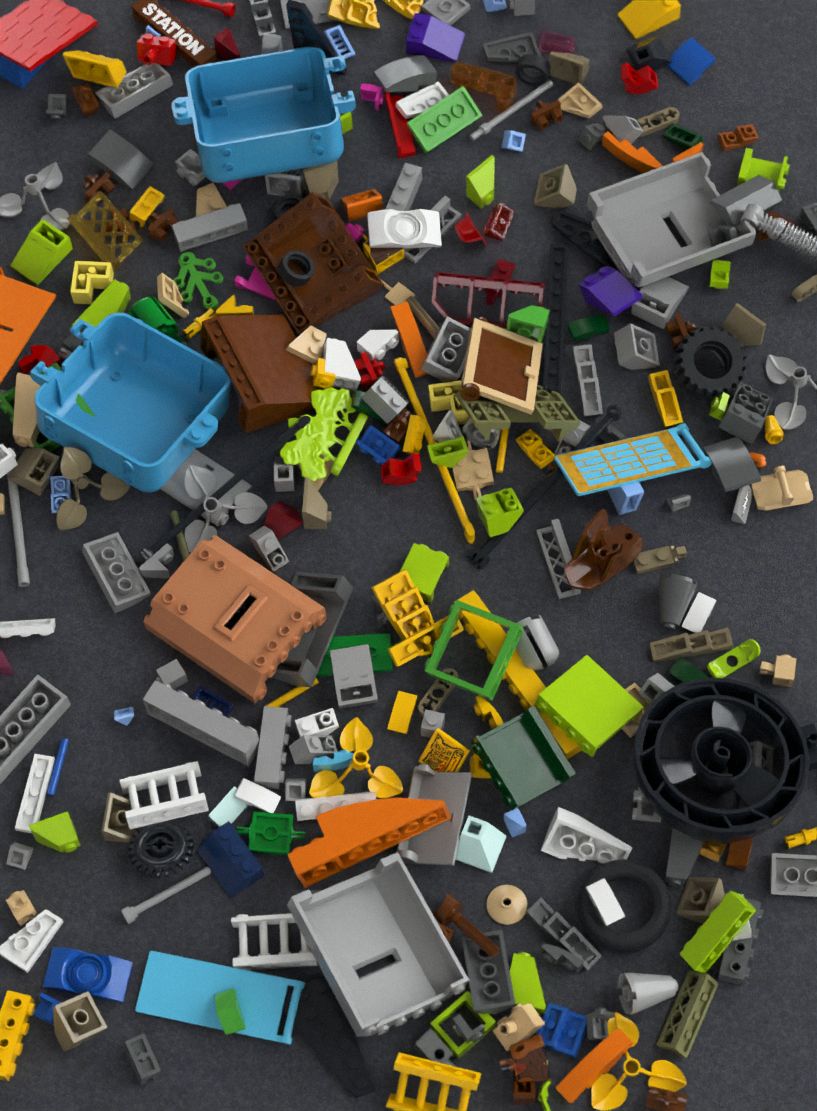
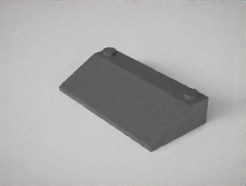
M296 572L291 586L325 607L326 620L321 626L318 625L315 630L311 627L307 633L301 636L299 644L289 651L287 659L283 663L280 662L276 667L275 674L271 678L295 686L312 687L353 591V586L343 575Z

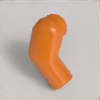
M753 452L749 453L753 461L756 462L757 467L766 466L764 455Z

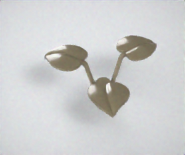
M64 447L60 471L65 478L70 479L74 484L73 489L75 490L76 502L72 499H66L60 504L56 516L58 529L76 528L85 521L87 510L83 505L79 504L78 490L86 488L88 483L101 488L100 495L106 500L121 498L127 493L131 485L128 486L126 482L108 472L102 476L101 484L92 481L84 474L91 469L90 457L77 448Z

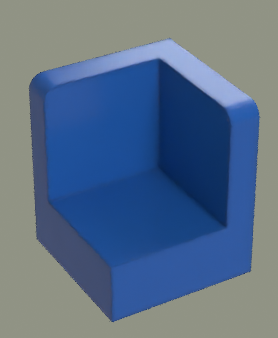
M41 992L39 995L41 1001L34 1011V1015L54 1026L53 1007L61 1002Z

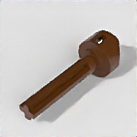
M446 894L442 905L432 912L433 916L443 925H448L451 922L455 924L491 958L497 955L500 948L460 913L462 904L451 894Z

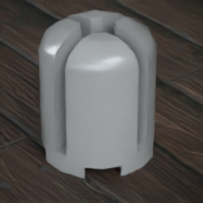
M540 615V618L532 620L530 617H527L517 622L524 630L515 649L524 666L534 671H541L544 668L531 644L529 636L532 635L548 667L554 664L559 657V649Z

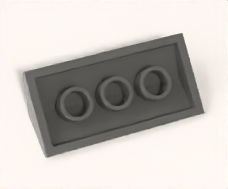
M757 175L712 199L709 203L730 226L736 227L741 224L740 219L748 204H756L766 211L779 204L782 199L773 181Z
M502 930L483 933L500 948L499 953L493 958L468 936H463L462 943L474 1013L497 1014L516 1006Z

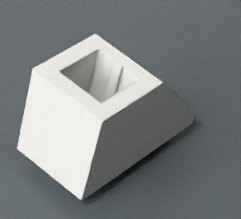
M369 330L357 341V350L360 353L366 352L370 362L373 359L381 360L388 350L397 346L399 332L397 330Z
M333 708L295 720L299 737L303 735H329L339 727Z

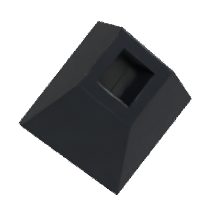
M658 35L626 48L636 70L646 66L656 70L672 63Z

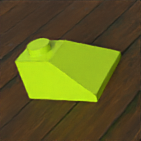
M493 155L466 176V196L481 209L494 200L495 157Z
M68 811L29 825L36 842L61 853L72 852L78 846H81Z

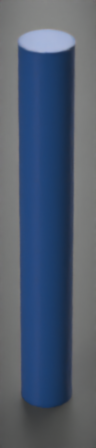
M62 738L47 790L48 796L53 797L55 795L69 740Z

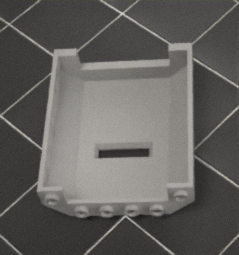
M703 152L589 193L587 208L588 211H592L594 221H591L592 229L619 272L631 284H635L636 287H642L753 244L756 231L746 220L743 225L736 226L737 238L713 247L711 246L708 231L722 224L730 225L709 203L720 195L716 190L715 184L708 178L711 163L704 156ZM670 217L687 246L681 248L663 220L664 218Z
M398 852L380 859L376 868L315 894H312L310 890L292 896L287 904L357 1037L371 1036L375 1033L381 1035L387 1032L389 1027L393 1025L396 1027L401 1026L412 1016L416 1019L425 1013L424 1011L428 1009L433 1011L442 1006V1002L465 990L469 979ZM393 954L396 962L363 977H358L355 970Z

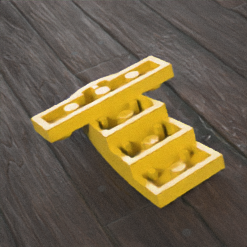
M402 570L371 587L387 618L402 639L401 642L388 648L395 666L399 667L417 656L433 653V645L436 640H439L441 627L444 622H447L449 615L434 623L428 605L424 604L417 587H414L407 570ZM459 619L451 637L464 631Z

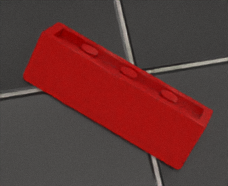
M385 92V103L398 159L416 156L412 134L406 125L408 119H405L395 106L397 101L403 99L402 94L390 96L389 92Z

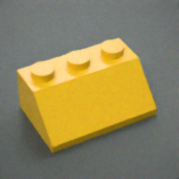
M78 50L63 53V57L74 78L118 88L127 73L123 62L119 59H112L103 55H95Z

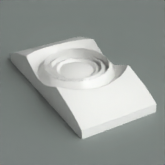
M386 209L367 213L370 248H426L442 246L439 212L424 209L411 211Z

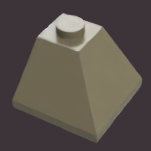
M551 52L549 75L574 84L579 82L582 85L589 70L590 59L575 54Z
M337 161L302 170L304 189L307 196L314 192L330 200L339 182Z
M567 164L539 175L534 200L535 205L563 209L574 204L577 188Z
M737 303L721 326V331L725 329L728 331V335L732 336L734 334L737 337L735 341L737 343L741 342L743 346H755L762 344L766 324Z
M305 478L302 506L304 529L327 530V524L331 523L332 512L328 511L326 501L311 480Z
M688 877L676 914L704 924L709 918V914L717 908L725 895L722 880L709 877Z
M88 991L53 1007L54 1034L64 1052L81 1045L108 1028Z

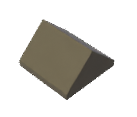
M108 793L101 832L106 841L130 843V838H134L133 833L138 832V828H129L125 811L132 810L130 800L113 793Z

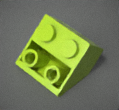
M512 487L476 498L478 514L489 537L508 532L524 512Z

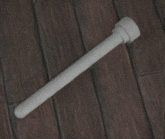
M206 867L135 907L127 906L121 909L128 924L134 922L141 912L210 875L211 869Z

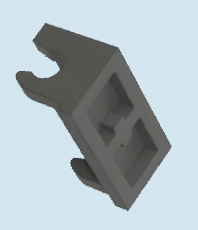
M817 203L802 207L800 218L809 233L813 234L812 237L816 235L817 239Z
M145 1034L125 1041L123 1049L139 1085H144L150 1078L156 1079L161 1070Z

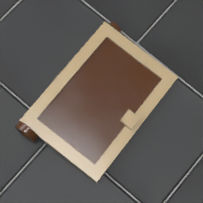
M484 317L474 318L470 329L461 381V397L466 401H476L479 396H483L532 415L543 344L492 325Z

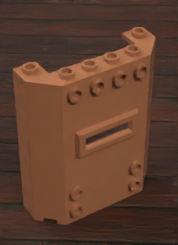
M214 535L210 541H200L155 595L150 604L153 607L150 615L145 616L143 622L148 631L256 704L267 693L265 681L268 677L271 678L275 674L276 667L280 662L283 663L287 659L289 651L299 644L304 633H307L311 627L315 630L318 625L321 626L324 623L326 611L325 607ZM249 595L256 598L231 630L225 627L226 623Z

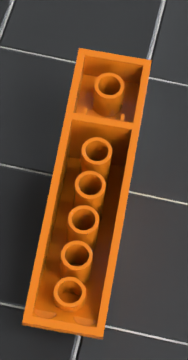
M387 798L354 803L316 815L324 837L315 838L306 846L294 848L288 854V857L297 877L303 886L307 888L452 817L443 800Z

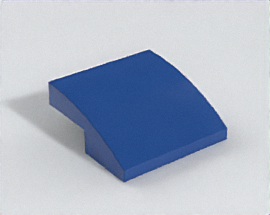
M691 37L670 56L672 63L667 66L684 82L691 85L702 76L704 70L715 63L716 58Z
M548 1003L542 1019L545 1024L538 1030L536 1035L541 1034L545 1047L576 1058L587 1031L586 1016L571 1012L568 1008Z

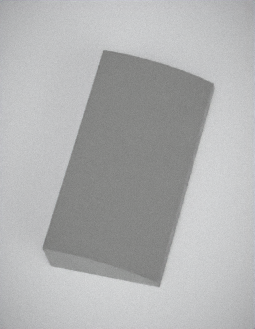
M147 63V65L144 64L125 75L118 88L106 86L95 92V95L105 109L116 119L173 86L170 74L159 64L152 63L148 65Z
M118 532L83 544L82 553L114 613L127 609L151 595Z
M771 853L770 894L817 897V855Z

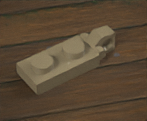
M666 546L640 552L633 560L636 573L641 574L674 566L675 563H678V559L686 558L687 552L685 546L676 548L674 546Z

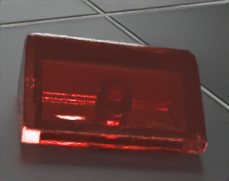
M501 202L498 203L492 210L483 235L503 241L515 211Z

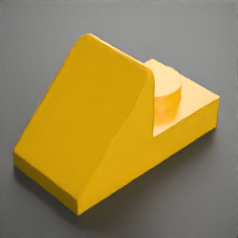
M232 295L216 310V316L254 315L253 306H236L235 295Z

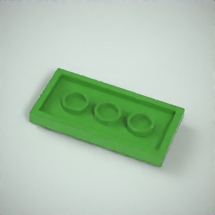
M462 86L407 122L406 125L426 154L483 115L464 86Z

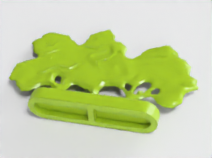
M330 387L324 390L313 391L311 393V403L317 413L316 416L302 415L309 416L311 421L294 434L296 435V440L286 442L280 450V456L283 458L286 465L301 464L302 476L309 478L312 482L326 477L327 473L324 465L329 460L334 461L330 473L338 477L368 418L367 415L359 413L354 423L349 422L348 414L356 410L351 407L352 398L348 389L341 388L337 390ZM338 411H341V413L344 415V417L342 418L344 421L338 418ZM297 418L288 419L289 428L298 420ZM339 426H345L350 431L345 441L338 439L334 435L336 428ZM334 443L342 445L337 457L332 456L328 450ZM322 454L326 457L320 458L319 455Z

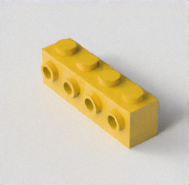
M7 990L0 1011V1079L9 1081L10 1076H13L15 1073V1060L17 1056H20L23 1048L21 1041L23 1035L26 1036L28 1033V1020L30 1015L34 1014L36 1007L31 996Z

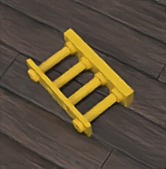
M398 1053L393 1069L400 1072L396 1094H390L386 1107L392 1108L394 1111H466L470 1091H477L481 1073ZM409 1074L421 1078L417 1100L404 1097ZM430 1079L442 1083L437 1105L425 1102ZM450 1085L462 1088L458 1110L446 1107Z

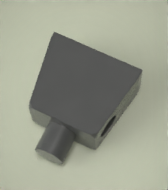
M431 1028L411 1047L423 1059L456 1067L449 1059L453 1053ZM434 1053H439L441 1055V1059H436Z

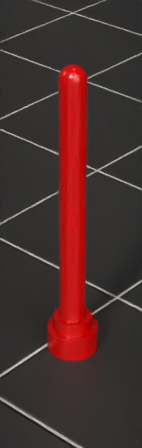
M180 0L222 11L228 17H233L236 10V5L229 2L227 4H219L208 0Z

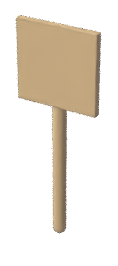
M382 281L385 285L384 287L389 290L385 298L394 305L404 303L410 296H415L413 292L400 282L391 288Z

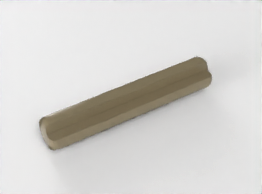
M410 296L406 299V302L408 301L411 311L435 339L439 327L415 297Z

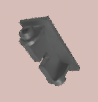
M598 417L594 422L596 424L590 430H592L600 422L602 418ZM612 424L598 436L606 444L628 439Z

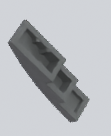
M248 0L260 42L263 41L264 33L276 34L268 1Z
M541 897L525 911L556 944L579 958L583 962V968L587 971L602 957L574 926H570L558 912H554Z

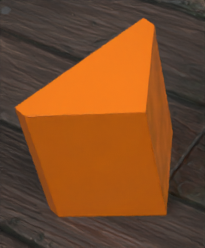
M375 189L341 198L349 222L367 217L368 212L383 210L382 196Z

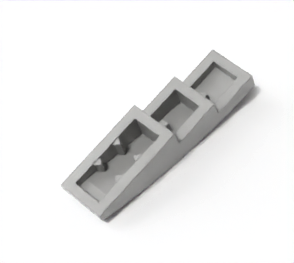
M592 344L573 346L584 417L602 415L603 410Z

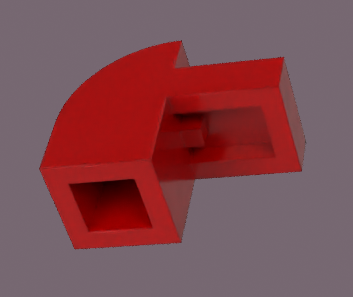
M628 63L621 65L622 73L620 75L625 83V91L631 94H644L658 88L657 74L649 66L636 71Z
M46 345L30 347L31 354L17 362L21 373L26 375L40 361L44 362L47 368L57 362L62 369L61 359L52 348Z
M413 453L404 461L393 458L388 459L380 466L382 483L408 485L416 482L417 474L421 472L422 467L420 454Z

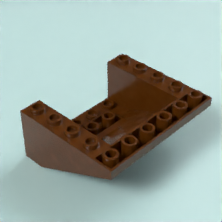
M314 192L242 246L300 335L310 326L316 327L371 297L385 286L330 201ZM292 250L307 254L315 266L313 276L306 285L301 287L287 284L278 272V266L283 256ZM287 263L289 269L295 274H306L303 267L298 263Z
M224 315L202 321L200 348L205 357L209 359L218 357L240 398L237 419L245 434L314 411L315 409L311 403V393L316 390H324V388L313 386L310 362L286 351V347L296 337L284 315Z

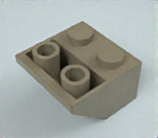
M25 448L17 461L18 465L12 469L7 479L41 496L51 480L50 477L55 474L59 467L60 457L43 448Z

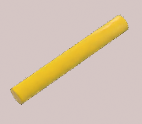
M501 429L496 473H503L509 429Z
M315 678L312 687L319 683L317 678ZM297 686L266 706L279 707L311 687Z

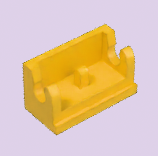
M149 186L130 210V221L135 223L137 220L140 223V227H143L145 221L155 208L163 202L165 195Z

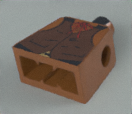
M541 1034L511 1045L509 1047L511 1058L499 1061L501 1072L514 1071L517 1082L551 1079L545 1045Z

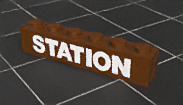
M138 0L131 6L133 17L145 27L150 26L161 37L166 36L170 39H176V53L193 68L218 62L216 50L205 44L201 37H197L189 27H185L177 17L174 18L156 0Z

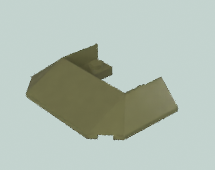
M537 385L532 415L483 396H479L476 401H466L461 397L460 390L456 393V398L473 424L488 442L492 429H509L511 422H540L544 429L552 432L558 442L580 426L579 419L560 393L555 391L549 393L542 390L543 387Z

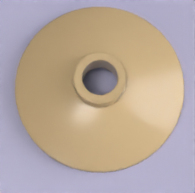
M498 886L491 891L487 898V911L490 917L497 923L512 925L519 922L526 914V896L515 886ZM504 900H510L511 904L506 906L503 902Z

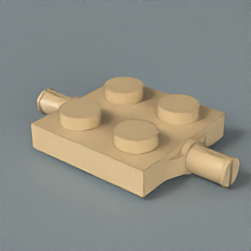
M467 440L468 454L453 467L457 491H473L474 500H476L477 493L478 497H481L480 489L493 485L494 479L487 448L472 450L471 441Z

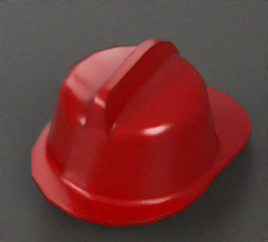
M466 211L467 216L455 225L458 237L465 243L482 240L488 247Z

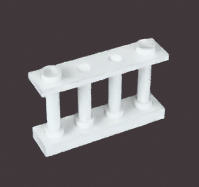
M198 761L120 779L123 794L129 793L132 810L125 811L129 828L134 829L209 811L205 793L199 794L195 777L201 776ZM188 779L191 796L179 799L176 782ZM168 784L171 801L159 803L156 787ZM149 789L151 805L140 808L137 791Z
M291 913L250 917L246 914H240L236 918H231L233 928L239 927L240 955H238V958H233L234 968L249 971L317 965V961L302 933L301 951L294 954L289 952L288 923H296ZM267 925H280L281 952H279V955L268 953ZM248 926H259L260 954L258 956L250 957L248 955Z

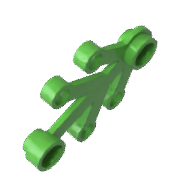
M192 252L183 253L179 257V265L181 266L179 275L173 280L176 282L178 289H182L185 286L184 280L188 270L191 274L186 290L181 293L183 302L189 303L192 301V294L195 285H197L204 298L203 306L207 310L209 308L216 310L219 302L215 296L210 295L203 280L220 284L223 282V276L220 272L211 274L197 271L195 266L205 267L207 270H213L216 267V263L212 258L202 260L197 259Z

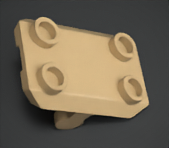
M778 466L774 468V474L760 476V482L751 484L758 510L809 503L813 500L808 476L801 470L786 472L785 466Z

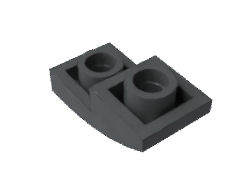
M549 944L541 946V956L548 963L551 964L552 962L557 965L562 960V964L569 971L574 970L576 973L583 968V962L570 952Z

